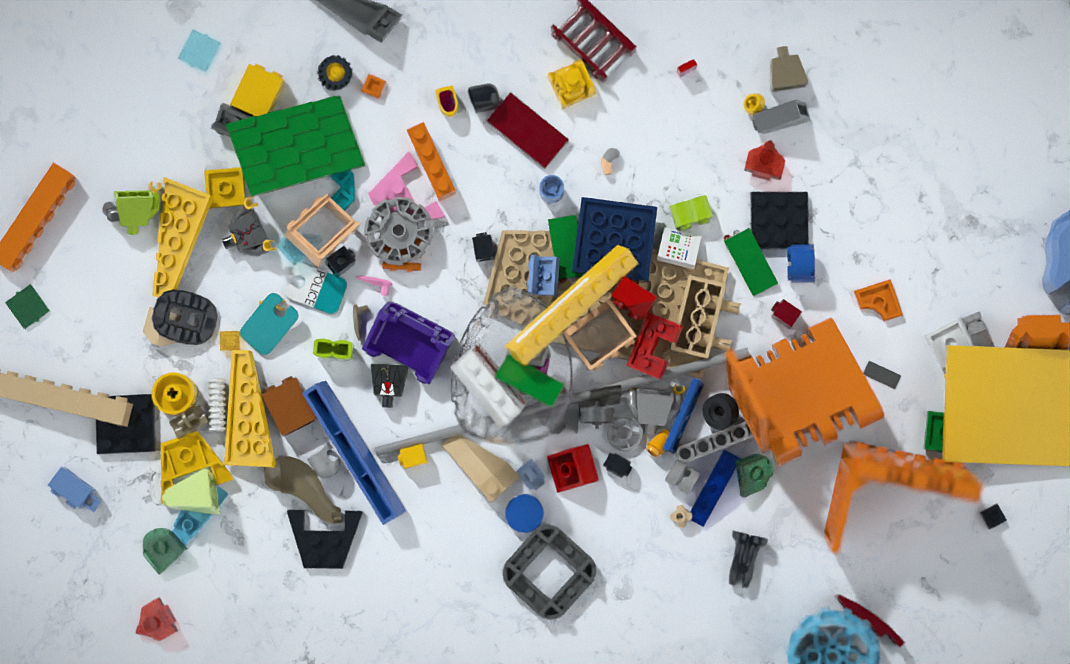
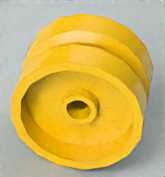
M169 372L161 375L155 381L152 387V399L154 405L160 411L172 416H180L181 413L195 407L198 401V389L191 378L177 372ZM175 391L178 392V395H175L176 398L173 397Z

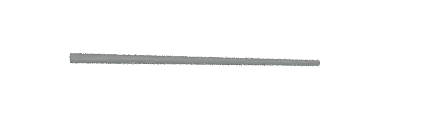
M747 347L733 351L738 360L750 357ZM725 353L668 368L665 370L662 380L726 363ZM646 374L558 398L552 407L543 403L524 407L512 420L661 380ZM489 416L375 447V452L377 456L497 424Z

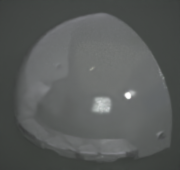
M514 287L496 293L490 298V303L485 307L481 306L469 322L460 341L462 347L459 356L455 355L454 363L479 342L500 368L507 353L505 345L548 307L534 295ZM564 332L560 333L548 344L551 358L547 375L565 384L561 394L558 395L557 401L554 402L555 404L552 407H549L528 395H522L526 399L527 404L507 425L499 427L452 370L451 402L455 403L456 410L454 414L461 428L473 437L499 445L526 444L542 439L553 432L567 411L572 392V361Z

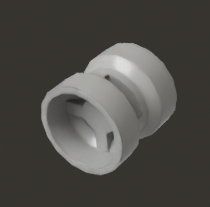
M980 311L962 318L963 323L968 326L967 332L969 336L987 329L985 323L981 321L982 315Z

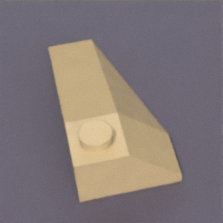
M460 434L449 437L441 444L491 503L520 478L508 462Z

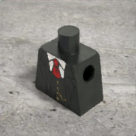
M371 364L373 393L375 396H382L383 408H393L394 397H402L409 368L407 365Z

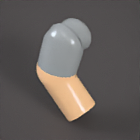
M617 148L607 149L602 156L603 175L613 174L611 162L620 156Z

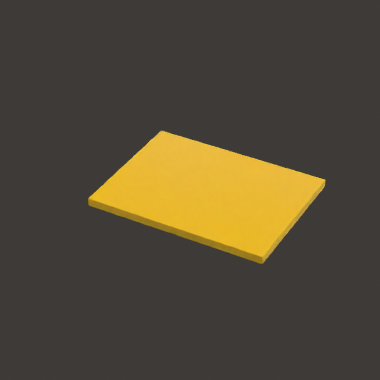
M947 345L942 459L946 460L945 462L1070 466V350Z

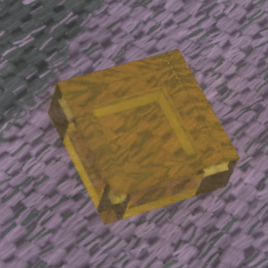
M220 331V351L240 350V331Z

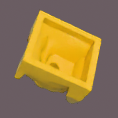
M581 59L547 74V78L562 110L597 95L594 84Z

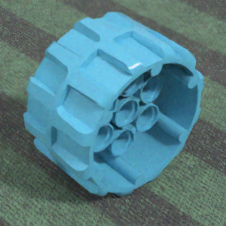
M827 606L822 607L820 612L811 616L805 615L801 619V622L791 634L786 655L788 664H800V659H804L807 664H861L862 661H865V664H880V644L871 631V624L867 620L862 621L852 615V610L845 608L843 611L830 610V607ZM836 624L847 628L839 629L835 635H832L830 630L820 626ZM810 631L811 634H815V645H810L806 651H802L803 649L798 643ZM854 632L866 643L868 647L866 653H862L858 646H851ZM826 635L829 640L826 643H822L818 640V637ZM841 635H845L848 637L849 641L846 643L839 642L838 637ZM814 651L819 655V657L817 659H811L808 656V653ZM836 652L839 658L832 660L828 657V654ZM854 652L858 654L859 658L851 660L848 654Z

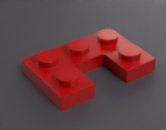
M648 312L626 366L662 380L669 362L653 356V353L660 338L676 344L683 326Z

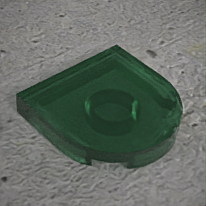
M752 454L735 461L740 496L743 498L763 490L767 486L770 476H773V464L762 454Z
M155 528L149 531L142 541L143 556L159 575L188 549L176 534L167 528Z

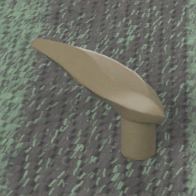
M354 304L353 324L358 341L361 340L362 319L360 314L369 312L368 305L358 307V305Z

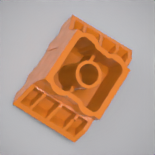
M1061 315L1022 316V318H1017V326L1011 331L1004 348L1067 350L1070 345V323L1061 322Z

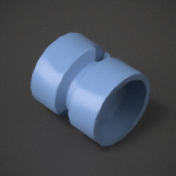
M556 175L545 176L540 182L539 193L541 198L545 202L552 204L560 201L564 195L562 179Z

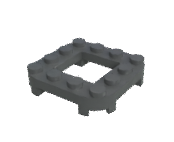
M543 525L535 529L506 561L502 575L506 586L540 617L556 619L563 616L593 583L596 576V565L593 559L561 529L553 525ZM547 545L553 548L577 570L551 599L522 574Z

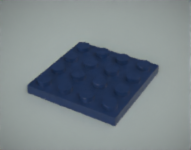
M582 197L572 273L586 274L612 249L619 245L628 248L638 262L625 277L631 281L648 283L658 207Z

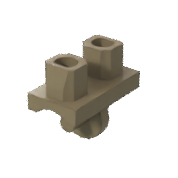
M197 405L169 421V424L174 430L176 437L180 439L209 421L201 406Z

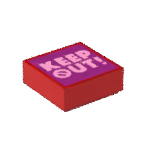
M695 59L678 66L677 74L679 77L697 69L698 64Z

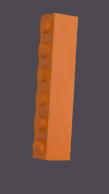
M52 163L0 241L1 266L13 273L21 267L22 259L31 252L34 246L33 242L43 234V227L53 219L55 209L63 204L65 194L75 186V179L77 177L56 163Z

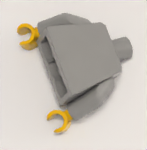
M677 383L673 386L672 391L637 387L628 389V407L632 415L638 418V423L645 424L646 434H656L657 425L665 426L666 422L672 420L679 412L682 399L680 395L685 391L684 385L681 392L676 390Z

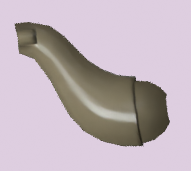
M278 456V458H275L277 467L263 468L265 484L270 489L298 497L325 522L342 523L341 508L332 504L317 474L310 465L301 459L291 456Z

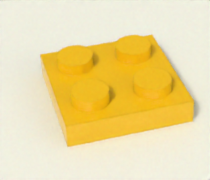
M241 167L204 170L206 194L214 196L209 209L237 207L244 204L246 197L244 175Z

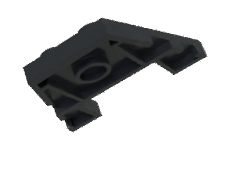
M287 510L303 567L343 569L363 511H345L344 531L305 530V510Z

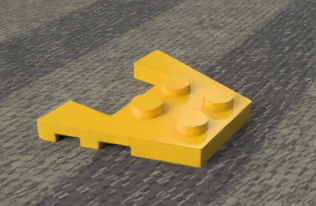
M199 431L189 433L180 439L174 438L161 443V504H163L162 495L165 494V490L175 485L173 479L207 467H211L216 485L234 480L232 474Z

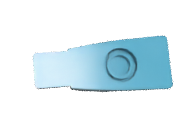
M217 486L220 507L228 493ZM181 510L175 520V528L166 539L165 545L175 552L181 553L190 539L194 538L213 514Z

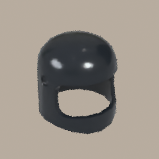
M486 83L468 87V95L475 114L494 110L498 107L500 96L495 85Z

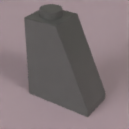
M792 100L753 114L754 120L752 123L758 133L766 134L811 121L806 103Z

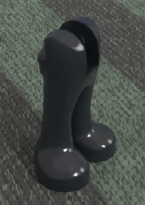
M733 530L732 538L735 541V550L729 571V584L735 586L738 573L744 574L742 588H748L753 577L758 551L761 547L767 545L768 539L751 535L746 562L743 564L742 559L749 534Z

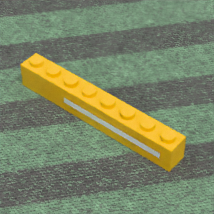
M617 245L507 343L505 348L513 359L526 365L632 270L638 262L630 250Z

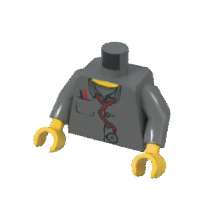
M248 197L230 220L228 228L231 235L221 240L225 249L236 245L241 253L259 257L269 251H276V247L271 248V243L274 240H268L254 209L251 210L257 207L258 203L252 204L251 200L254 197Z

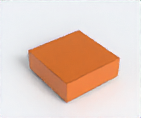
M368 74L361 92L380 99L386 81Z

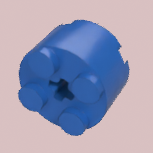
M814 244L791 245V247H787V262H791V266H787L788 281H792V283H815Z

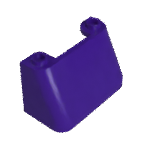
M389 301L379 310L362 350L371 357L380 356L383 353L416 371L415 376L419 382L430 385L452 345L455 335L450 330L404 306Z

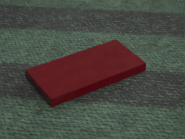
M511 92L487 119L488 124L544 169L547 168L569 141L565 135Z

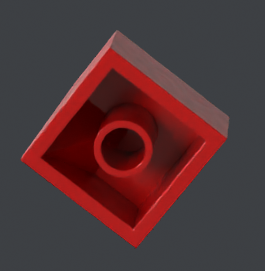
M625 276L611 295V301H613L614 306L619 310L625 309L628 311V315L636 321L639 319L644 320L657 298Z

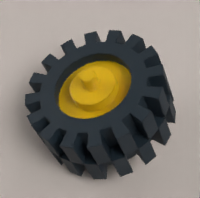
M340 55L326 57L319 65L317 71L318 80L321 82V85L325 86L328 90L332 89V91L341 90L346 87L353 75L350 62H347L346 58H341Z

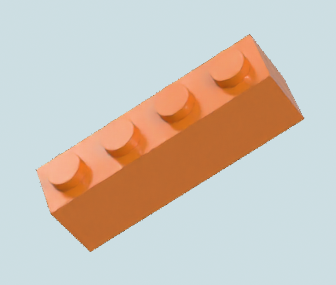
M422 122L407 129V134L438 201L440 202L456 195L452 181L425 123Z

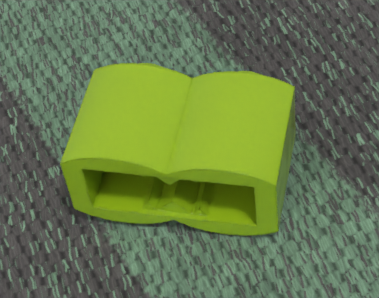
M707 195L679 202L669 207L675 228L681 231L691 229V225L699 223V226L710 223L709 219L713 218Z
M319 338L314 340L313 354L320 359L336 358L341 361H349L354 358L355 346L346 340L333 342L329 339Z

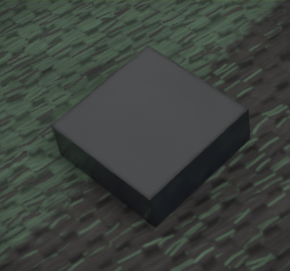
M998 503L979 512L989 530L1007 521Z

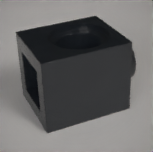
M487 232L476 234V237H472L476 263L495 260L491 234L487 235Z
M342 246L326 258L325 264L334 276L338 278L355 265L356 256L350 248L347 249L345 246ZM343 257L347 260V263L339 264L337 259Z

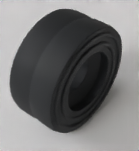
M718 393L709 397L704 402L702 413L710 427L720 430L732 426L737 421L739 406L731 395ZM718 406L723 408V416L719 415L717 411Z

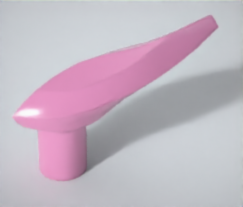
M357 276L356 278L371 283L374 286H381V295L389 296V286L393 285L389 280L370 276Z

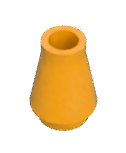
M663 428L661 432L647 443L646 451L656 458L663 455L665 451L663 447L670 432Z

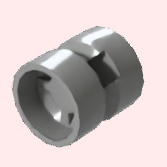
M676 460L664 481L672 486L678 485V489L688 495L700 473L692 468L687 469L686 464Z

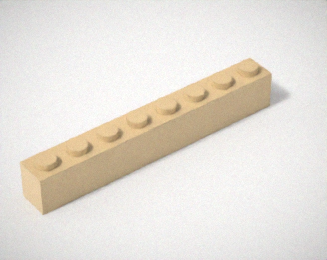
M7 371L6 374L0 373V397L128 426L133 404L127 403V398L116 396L114 400L109 398V394L101 392L93 395L90 394L91 390L80 388L79 391L72 390L73 386L63 383L59 387L54 385V381L43 379L42 383L37 382V377L25 375V378L18 377L19 373Z

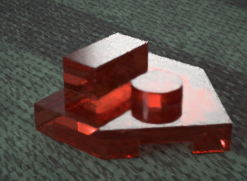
M769 140L748 152L744 171L752 173L753 177L768 181L771 178L781 180L785 159L779 154L773 141Z
M160 597L141 607V616L135 634L162 641L178 632L174 624L176 619L168 604L164 605Z

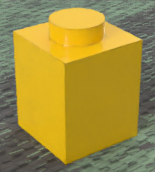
M423 444L401 449V454L397 455L400 466L404 465V469L428 463Z

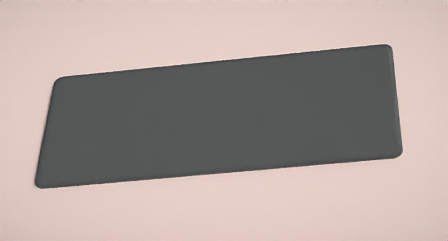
M872 361L868 362L864 370V375L894 389L901 377L900 374Z

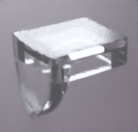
M977 463L970 471L983 487L995 475L984 463Z

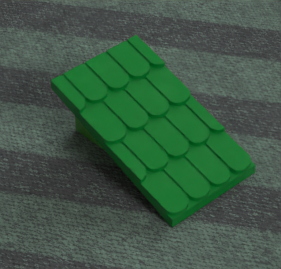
M340 95L226 124L251 197L365 167Z

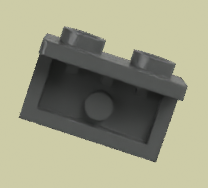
M222 103L216 121L211 125V129L220 135L230 137L226 124L253 116Z

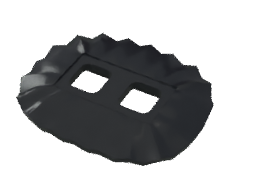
M172 289L163 292L157 298L151 319L153 328L160 336L177 343L200 345L206 343L212 337L218 315L215 305L209 299L193 292ZM172 308L182 311L178 322L169 319ZM191 313L200 316L197 327L188 325Z

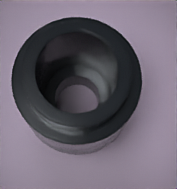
M611 452L603 464L607 471L620 478H623V476L628 477L633 468L630 466L631 461Z

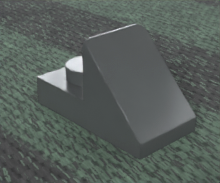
M577 403L574 404L550 425L547 430L552 435L555 432L558 435L566 428L564 424L568 423L577 434L579 405Z

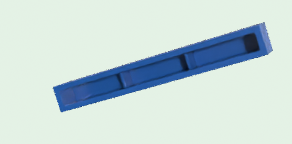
M325 380L316 383L302 393L382 525L391 522L405 513L406 509L328 382Z

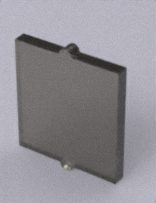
M621 385L591 389L589 391L588 407L595 405V402H599V405L602 407L619 404L622 390Z

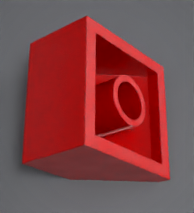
M589 444L573 447L547 456L557 493L599 481Z

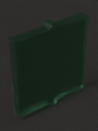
M32 284L20 292L17 291L16 295L5 302L23 329L28 328L35 322H39L40 318L50 312V309Z

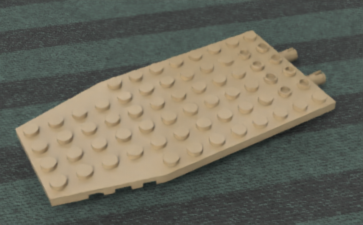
M502 230L483 305L526 327L581 277L558 281L557 296L529 294L527 281L529 280L528 263L531 255L554 257L550 231ZM652 249L648 283L633 282L657 297L649 313L683 326L677 343L674 344L660 338L653 356L668 361L669 363L666 368L668 369L708 359L712 347L724 351L730 350L732 340L715 337L714 334L719 312L722 310L738 315L741 303L725 300L723 297L729 267L696 259L695 268L690 269L658 261L659 250ZM620 279L612 288H610L602 297H600L592 306H590L564 331L573 326L575 323H577L579 320L588 315L590 312H592L594 309H596L598 306L603 304L608 299L611 300V295L613 294V292L615 291V289L617 288L622 279ZM609 309L571 338L578 348L601 354L626 336L627 332ZM617 309L636 334V337L633 338L635 342L628 348L623 346L618 349L619 354L615 356V358L628 361L645 318L643 321L640 319L636 321L628 315L629 312L625 309ZM562 333L552 341L571 346ZM704 369L683 375L702 379Z

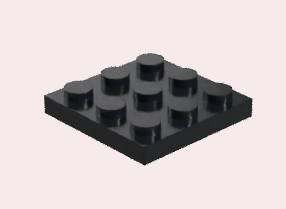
M750 192V230L760 249H787L791 245L809 244L808 192Z
M152 394L116 395L127 398V403L133 404L128 426L96 419L97 454L156 452L155 405ZM109 396V398L115 400L116 396Z

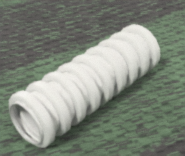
M211 378L208 380V383H210V386H208V389H210V392H208V395H210V398H208V401H210V404H208V407H210V410H208L210 422L208 424L211 426L209 428L211 432H223L226 430V427H224V424H226V421H224V418H226L224 412H226L224 400L226 399L223 396L225 394V391H223L225 379Z

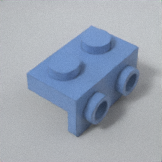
M531 255L528 263L529 280L527 281L529 294L557 296L559 257Z

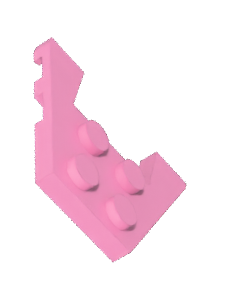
M410 151L368 193L374 206L385 199L392 200L395 197L413 199L401 178L403 175L418 168ZM437 201L424 207L429 213L431 220L445 217ZM397 206L391 207L390 212H398ZM409 208L406 213L412 216L414 211Z

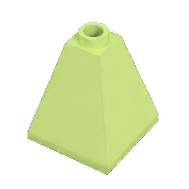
M202 469L165 490V494L162 495L164 506H168L170 509L220 514L217 485L213 474L208 469Z

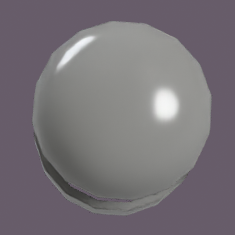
M329 442L322 450L307 459L315 473L323 479L335 475L342 465L340 458L335 461L329 459L327 451L333 448Z

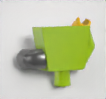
M153 181L148 184L149 190L114 191L116 206L110 201L104 203L102 207L103 214L107 216L110 222H119L122 227L127 226V234L137 235L139 226H147L149 220L159 210L160 194L158 191L162 187L161 183H157V189L152 187Z

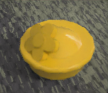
M753 93L745 98L743 105L746 113L753 116V114L763 110L765 105L763 95Z

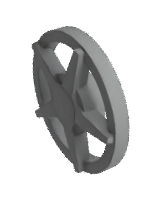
M620 415L614 418V422L621 418H628L626 425L619 427L614 423H609L607 438L615 449L630 451L640 444L643 437V429L636 418L629 415ZM630 420H633L638 425L640 432L632 431L629 427ZM611 426L618 430L617 437L613 440L610 438ZM632 435H640L637 443L630 447L629 439ZM619 439L625 441L628 448L618 447L614 442Z

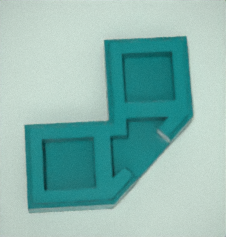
M351 170L329 176L340 186L331 199L344 211L355 202V177Z

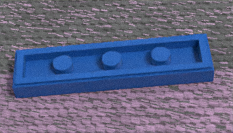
M693 378L663 447V449L672 454L677 450L704 387V384L696 378Z

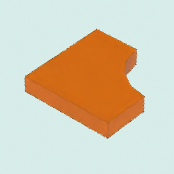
M891 279L853 291L859 309L875 311L884 322L903 316Z

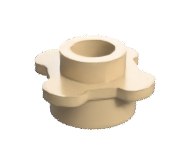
M678 505L677 510L670 514V519L675 521L679 528H684L686 523L693 517L692 513L684 508L683 505Z

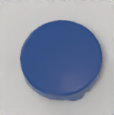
M520 494L512 498L507 504L505 517L513 530L520 533H528L540 526L543 521L544 510L536 497L529 494Z

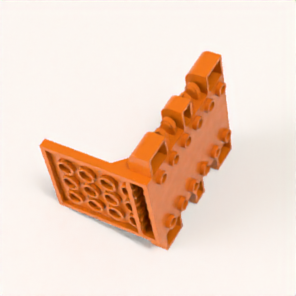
M831 317L807 328V333L813 343L810 342L806 334H803L801 337L805 346L800 348L795 339L790 340L792 347L786 338L772 344L775 355L772 350L766 351L771 362L765 364L761 355L756 356L760 367L757 366L751 354L750 357L738 360L732 349L725 352L728 389L736 400L739 410L762 454L770 450L778 467L802 456V450L796 438L799 439L803 447H807L808 442L804 434L808 432L812 440L817 442L819 441L817 431L823 444L827 445L838 440L835 426L839 431L843 430V424L839 420L843 416L847 423L852 426L854 425V420L850 414L852 413L860 429L884 418V411L878 398Z
M849 440V443L844 442L823 536L830 551L839 554L852 493L871 481L881 484L900 485L920 492L928 491L948 495L950 498L973 503L979 502L983 485L963 463L945 462L946 460L940 458L929 460L926 459L925 455H914L902 450L890 452L886 447Z

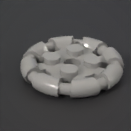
M395 197L392 200L385 199L372 209L373 212L366 219L364 235L367 236V246L377 258H382L385 263L392 265H403V263L409 261L412 263L426 253L425 249L427 246L431 245L433 239V226L430 223L431 217L427 210L421 204L418 205L413 202V199L406 197ZM397 206L398 212L391 213L390 208ZM409 208L414 211L412 216L406 213ZM379 215L384 217L381 223L376 221ZM422 222L424 228L418 229L416 223ZM398 225L404 228V233L400 236L393 233V229ZM377 232H380L381 238L375 239L374 236ZM417 238L422 240L419 246L414 244ZM385 246L391 248L389 253L383 251ZM407 249L408 254L401 256L400 250Z

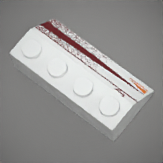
M479 342L450 366L499 427L507 425L527 404L526 399L517 389L494 377L499 370V366Z

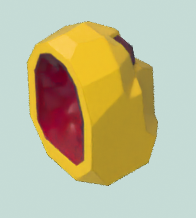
M453 85L436 89L435 94L441 113L447 118L453 117L459 107Z

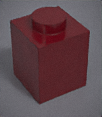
M782 299L781 302L776 301L771 308L773 312L771 317L788 329L792 328L802 313L801 310L785 299Z

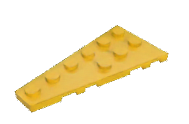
M166 177L163 178L165 187L161 199L163 201V208L160 213L158 230L157 271L154 273L152 296L157 298L165 291L177 290L214 196Z
M232 350L224 465L277 467L253 352L250 350Z

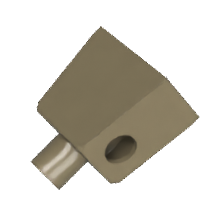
M788 46L778 47V57L772 58L770 62V93L806 87L808 79L799 55H789Z

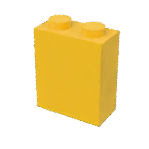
M248 64L230 105L254 117L272 112L286 84L282 78L283 76L275 71H272V73L265 71L266 68L259 64Z

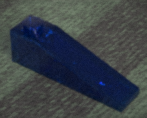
M725 449L721 451L690 510L693 516L691 521L702 527L705 526L741 460L740 457Z

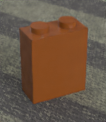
M292 376L282 380L283 384L277 387L272 385L266 388L265 393L262 394L281 435L284 437L318 420L302 394L304 389L299 379Z

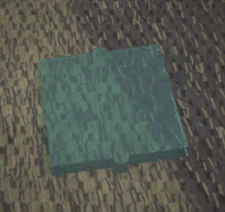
M192 29L178 59L190 64L191 67H196L206 72L221 43L210 38L208 34L204 35Z

